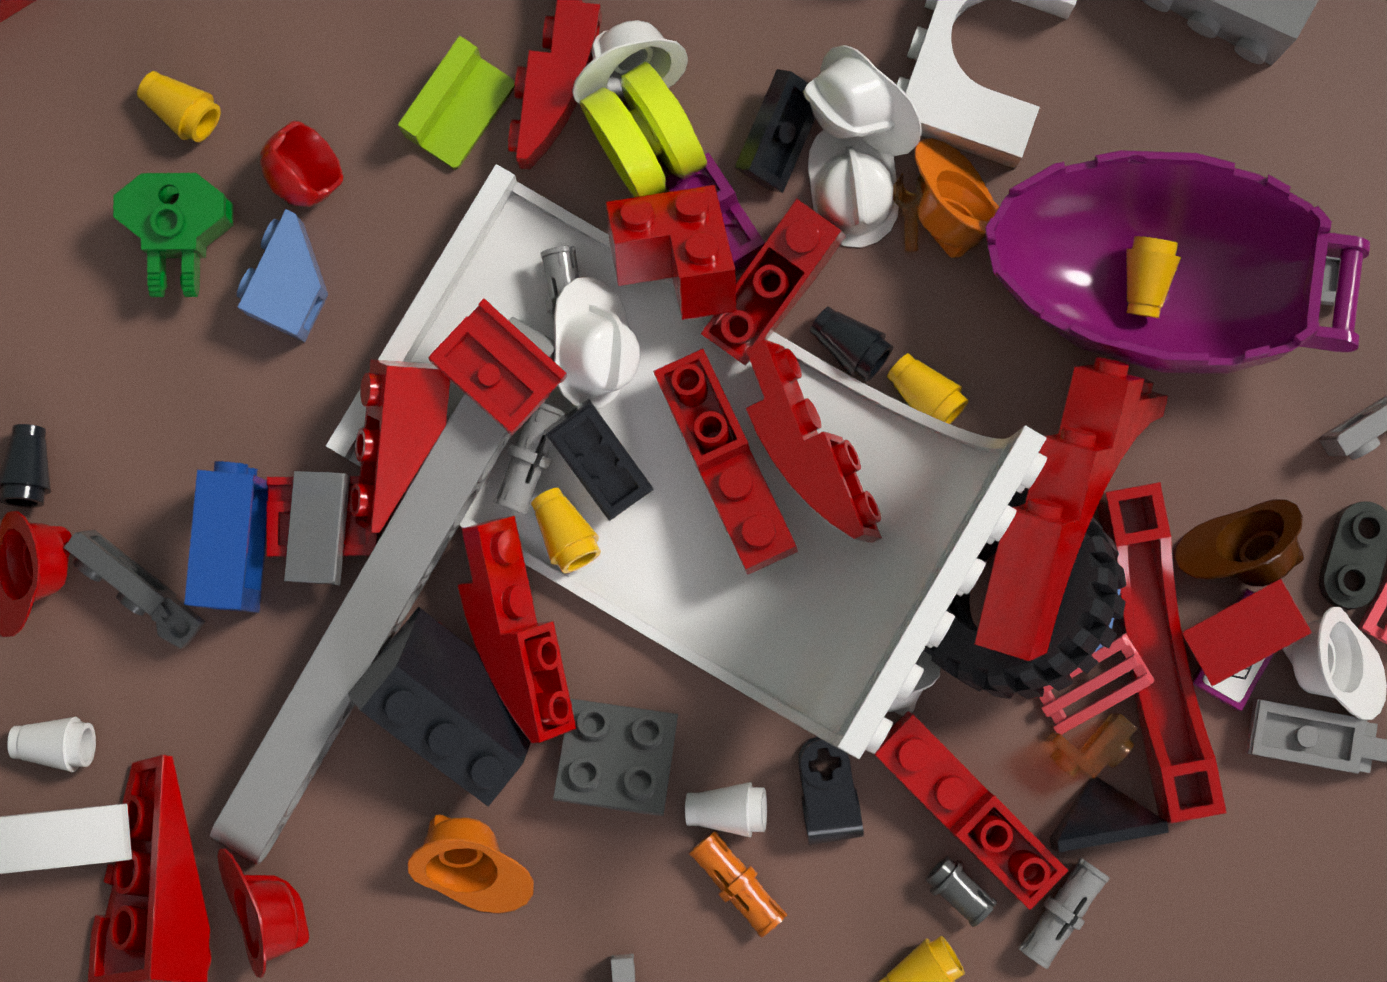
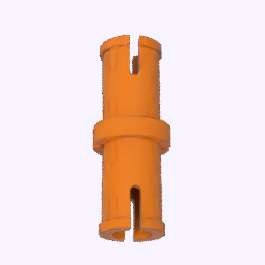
M715 830L689 852V855L707 872L721 890L718 895L725 903L730 900L761 938L773 930L787 916V913L782 910L755 877L758 873L750 865L746 868Z

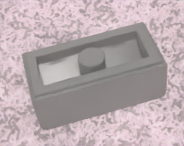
M294 471L284 581L340 586L350 476L346 473Z

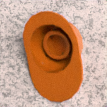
M933 138L922 139L915 147L914 157L919 172L926 183L918 206V218L950 257L959 258L986 236L985 228L990 219L996 214L999 206L993 200L979 173L963 154L944 141Z
M441 814L435 815L429 823L428 834L425 837L423 846L415 850L408 859V873L415 882L481 912L504 913L515 911L526 905L534 893V880L528 870L514 859L500 852L495 834L487 824L480 820L449 818Z

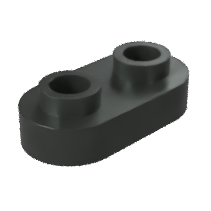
M1368 501L1354 503L1341 510L1336 517L1319 575L1320 591L1323 597L1335 607H1341L1342 609L1362 607L1373 599L1378 590L1387 558V511L1379 504ZM1364 518L1370 520L1374 525V534L1369 539L1361 536L1358 530L1359 523ZM1348 571L1355 572L1359 577V586L1355 591L1348 590L1344 585L1343 578Z

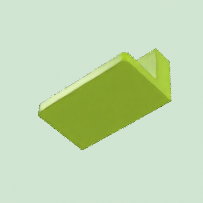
M459 35L398 126L404 137L452 169L457 170L461 167L514 90L515 82L511 77L482 59L478 47Z

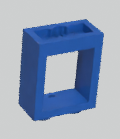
M215 461L214 471L197 470L184 605L260 613L267 539L268 485L266 480L257 476L258 469L248 468V464Z

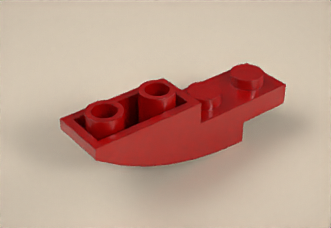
M557 0L555 16L546 15L543 28L542 47L551 49V53L529 50L527 67H517L514 96L515 99H523L521 120L511 119L508 152H517L516 159L520 169L530 170L549 150L565 127L578 103L574 99L572 90L576 78L584 67L593 60L591 48L596 36L600 34L602 22L600 4L584 3L583 0Z
M765 339L745 348L765 398L746 407V411L759 439L776 467L804 501L830 524L856 540L873 543L882 539L876 524L881 521L878 505L870 492L863 491L856 473L861 470L857 452L848 440H843L841 436L825 431L818 434L817 430L822 426L821 419L814 404L808 398L804 399L797 381L802 377V372L793 352L789 348L785 349L784 346Z
M702 348L654 370L653 373L747 575L797 553V546L750 450L749 443L704 349Z
M515 516L497 518L461 528L472 580L457 586L475 646L499 697L531 743H540L576 729L554 621L537 623Z
M907 711L891 727L874 755L966 849L1031 910L1069 870L994 794L988 791L914 714Z

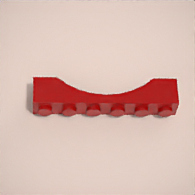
M1161 482L1105 492L1097 506L1100 524L1103 526V531L1113 540L1119 552L1115 560L1124 569L1126 586L1120 589L1119 595L1126 602L1123 618L1119 619L1122 635L1124 633L1127 634L1155 679L1150 686L1134 695L1158 816L1172 824L1225 814L1227 812L1216 757L1199 709L1184 646L1175 590L1172 539ZM1133 669L1130 670L1131 680L1137 678Z

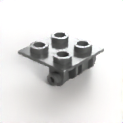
M570 698L576 729L564 733L553 801L664 816L678 714Z

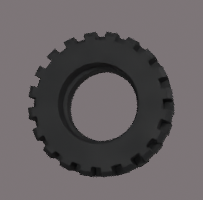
M1025 488L1022 493L1016 491L1008 505L1016 507L1025 504L1028 488ZM1092 517L1074 562L1046 654L1027 661L975 645L978 627L974 624L971 616L970 592L968 594L963 593L961 597L957 594L954 596L946 610L955 615L949 630L937 648L935 646H932V648L925 646L923 651L932 656L931 661L947 673L979 692L985 690L994 697L1011 699L1014 693H1018L1024 698L1030 699L1043 697V687L1050 685L1057 691H1060L1072 685L1073 680L1070 673L1080 668L1087 674L1099 663L1092 656L1098 646L1101 644L1106 648H1110L1117 635L1109 627L1111 619L1123 618L1126 602L1118 595V589L1126 586L1124 569L1115 560L1119 552L1113 540L1103 531V526ZM995 540L991 545L985 543L977 558L985 562L997 552L999 541Z

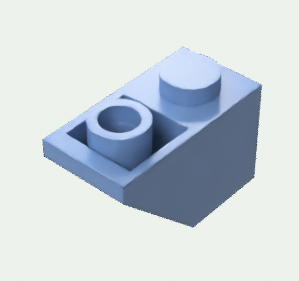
M285 209L280 221L273 219L263 235L261 248L265 252L256 270L250 267L239 284L237 297L241 301L237 308L247 316L305 343L328 297V291L304 223L295 213Z

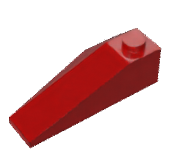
M160 755L133 762L122 803L128 805L132 859L116 861L115 865H107L103 882L112 885L105 916L95 915L91 931L88 982H207L208 970L211 964V950L209 948L210 926L173 756Z

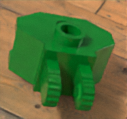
M141 173L113 195V217L141 239V250L147 254V286L150 297H164L167 288L166 259L182 258L180 284L184 297H198L200 290V258H206V247L233 227L234 204L197 173ZM179 195L178 200L174 204H170L171 199Z

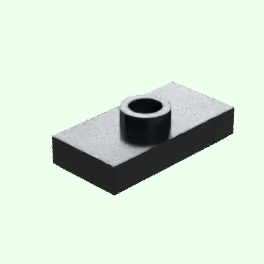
M590 399L584 401L544 430L549 440L609 521L654 490Z

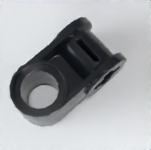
M817 736L810 738L802 745L798 754L803 791L801 800L809 845L864 837L857 790L854 788L848 754ZM820 748H826L830 756L839 757L838 763L830 765V774L826 776H821L816 767H809V761L817 759V750Z

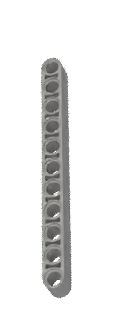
M515 317L509 319L515 327L554 361L555 342L553 339ZM465 393L211 830V838L256 865H259L265 859L354 708L355 703L348 693L398 632L511 437L503 427Z

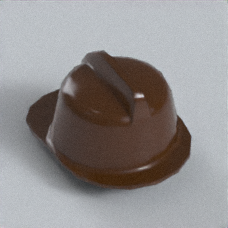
M1271 499L1241 511L1213 518L1197 525L1184 535L1177 545L1175 560L1182 572L1194 578L1208 580L1230 576L1249 586L1263 587L1270 585L1285 577L1294 566L1304 560L1303 550L1297 538L1302 530L1303 515L1296 504L1286 499Z

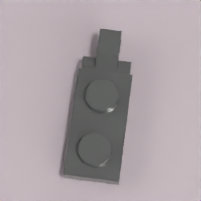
M96 530L75 532L64 548L76 557L73 564L80 572L97 582H100L102 578L119 591L116 595L117 600L130 611L140 616H143L145 612L148 613L152 620L156 621L157 635L181 649L192 641L204 625L205 620L176 598L177 594Z

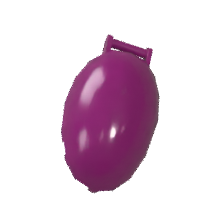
M1120 150L1095 155V160L1067 166H1065L1064 162L1052 164L1010 188L1009 194L1005 196L996 214L990 219L985 228L993 273L1019 305L1080 349L1163 373H1232L1277 361L1297 347L1344 353L1356 351L1359 347L1360 339L1359 335L1355 333L1362 263L1363 259L1369 256L1370 242L1363 237L1330 233L1332 221L1319 206L1313 207L1311 203L1289 191L1291 186L1269 174L1265 178L1260 174L1235 168L1234 162L1199 153ZM1134 236L1157 238L1178 243L1176 256L1181 257L1163 307L1160 310L1159 318L1126 313L1128 306L1126 249H1132ZM1326 256L1340 258L1332 328L1319 326L1320 322H1318Z

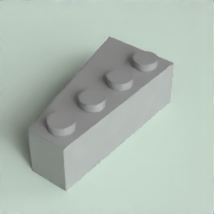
M1319 0L1142 1L1158 11L1168 12L1170 9L1188 19V26L1200 35L1208 38L1219 36L1235 45V52L1245 60L1255 64H1263L1265 62L1272 66L1297 40Z

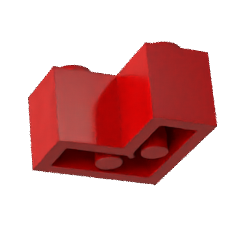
M715 185L606 202L609 244L618 286L673 278L682 320L736 311L735 266Z

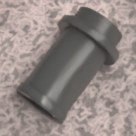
M947 856L930 871L925 879L932 886L930 893L933 896L940 894L972 927H975L992 912L993 907L997 904V900L990 897L962 870L964 863L961 860L954 862Z

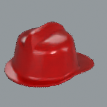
M18 511L7 512L3 517L0 525V636H15L23 629L33 602L57 593L64 586L67 578L70 553L64 547L72 537L67 528L63 526H50L44 523H29L26 517Z
M221 848L218 851L217 858L222 882L242 929L251 968L256 977L262 978L266 972L267 961L301 948L308 943L309 931L304 906L299 893L288 881L275 875H243L233 855L226 848Z

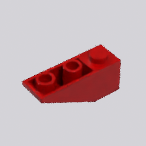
M796 199L736 283V311L713 315L701 334L746 366L750 360L745 348L764 339L767 340L819 276L846 238L845 234L838 227Z
M371 359L370 371L363 375L360 397L362 405L366 406L364 428L358 430L355 442L356 458L361 462L359 483H355L352 487L350 508L352 515L356 517L355 523L371 533H380L446 426L450 379L433 364Z

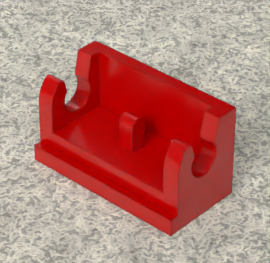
M1279 579L1183 631L1182 635L1211 686H1214L1311 634L1312 631L1282 579Z

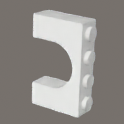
M926 0L924 7L934 10L928 29L917 26L907 54L908 58L916 60L910 80L900 76L897 83L913 101L920 116L921 136L944 141L954 148L1016 168L1023 157L1040 107L975 83L960 68L952 49L951 33L954 22L968 8L986 0ZM1011 0L1064 19H1068L1077 0Z

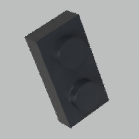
M777 69L734 168L766 189L783 193L815 117L810 102L803 93L808 83L792 71Z

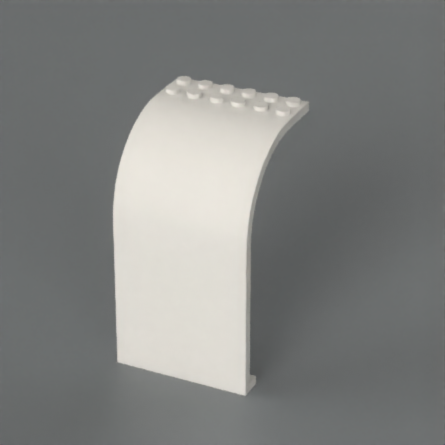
M496 164L378 360L432 364L428 357L464 318L468 317L478 307L483 298L508 320L511 317H515L554 340L553 314L548 313L545 301L550 298L546 273L540 253L554 247L575 246L579 278L594 277L605 281L617 292L625 307L628 328L635 334L640 346V363L632 380L622 387L614 400L596 409L648 479L654 490L609 521L552 444L547 458L552 460L548 470L543 469L528 507L527 515L494 503L512 458L507 455L511 444L517 445L524 426L523 424L510 437L459 526L465 528L497 518L515 516L525 565L857 759L861 758L865 750L875 754L893 724L892 721L884 717L895 698L906 701L924 671L922 667L915 664L925 646L929 648L935 646L937 648L949 630L955 615L946 610L954 596L957 594L961 597L963 593L968 594L981 575L986 563L977 557L985 543L991 545L995 540L998 542L1013 520L1017 510L1008 505L1016 491L1022 493L1025 488L1029 489L1045 465L1047 457L1039 453L1047 438L1026 425L1006 439L986 437L958 428L881 393L773 332L767 340L784 346L785 349L789 348L800 365L802 377L797 381L804 399L808 398L814 404L820 416L822 426L817 430L818 434L823 431L843 437V440H848L853 445L861 464V470L856 473L863 491L870 492L878 505L881 521L876 524L882 539L873 543L853 539L830 524L811 508L791 487L770 458L746 411V407L765 399L751 362L749 361L746 366L701 334L713 315L682 320L673 278L618 286L609 244V235L517 182L514 174ZM702 348L743 430L750 450L798 550L797 553L747 575L734 545L723 526L653 373L654 370ZM451 380L446 424L464 395V392ZM558 386L543 402L564 411L565 415L577 407L572 405L561 394ZM359 390L326 446L361 467V462L356 458L355 442L358 430L364 428L366 406L362 405ZM419 470L417 471L416 475H415L414 478L412 479V481H411V483L409 484L408 488H407L406 491L404 492L405 494L407 493L408 489L410 488V486H411L412 482L414 481L415 477L417 476ZM552 488H560L563 495L566 496L599 535L597 544L601 550L600 555L588 565L570 573H562L558 564H551L535 511L531 506L534 498Z

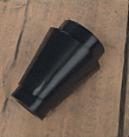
M829 306L817 316L810 328V333L817 337V340L853 378L859 375L866 381L871 380L886 363L893 350V345L885 340V333L839 311L836 312Z
M17 424L12 427V436H10L0 468L1 503L24 508H36L44 505L45 495L51 493L45 428L29 424Z

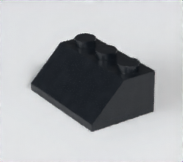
M419 606L348 693L361 712L488 807L522 766L531 741L515 722L499 697L479 653Z

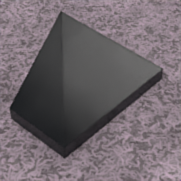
M1093 774L1051 835L1050 843L1053 850L1065 852L1169 833L1167 821Z

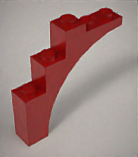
M1096 357L1094 365L1074 367L1059 433L1044 436L1047 439L1039 453L1047 457L1046 463L1032 486L1028 489L1025 504L1012 507L1017 510L1016 514L999 540L975 645L1027 661L1047 653L1059 607L1074 562L1101 497L1120 461L1135 439L1150 423L1164 415L1168 395L1152 391L1154 382L1128 375V364Z

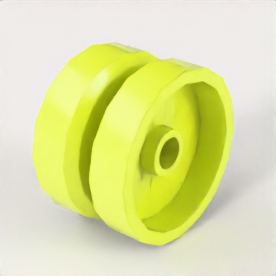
M643 62L621 76L622 92L631 111H628L614 92L604 87L579 101L595 137L633 197L665 192L666 179L656 156H659L673 175L683 180L707 166L706 156L685 111L659 74L648 62Z

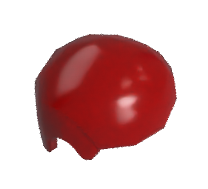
M292 121L273 134L265 142L260 152V167L264 179L273 193L290 205L315 206L327 199L343 182L340 162L328 142L317 131L300 121Z

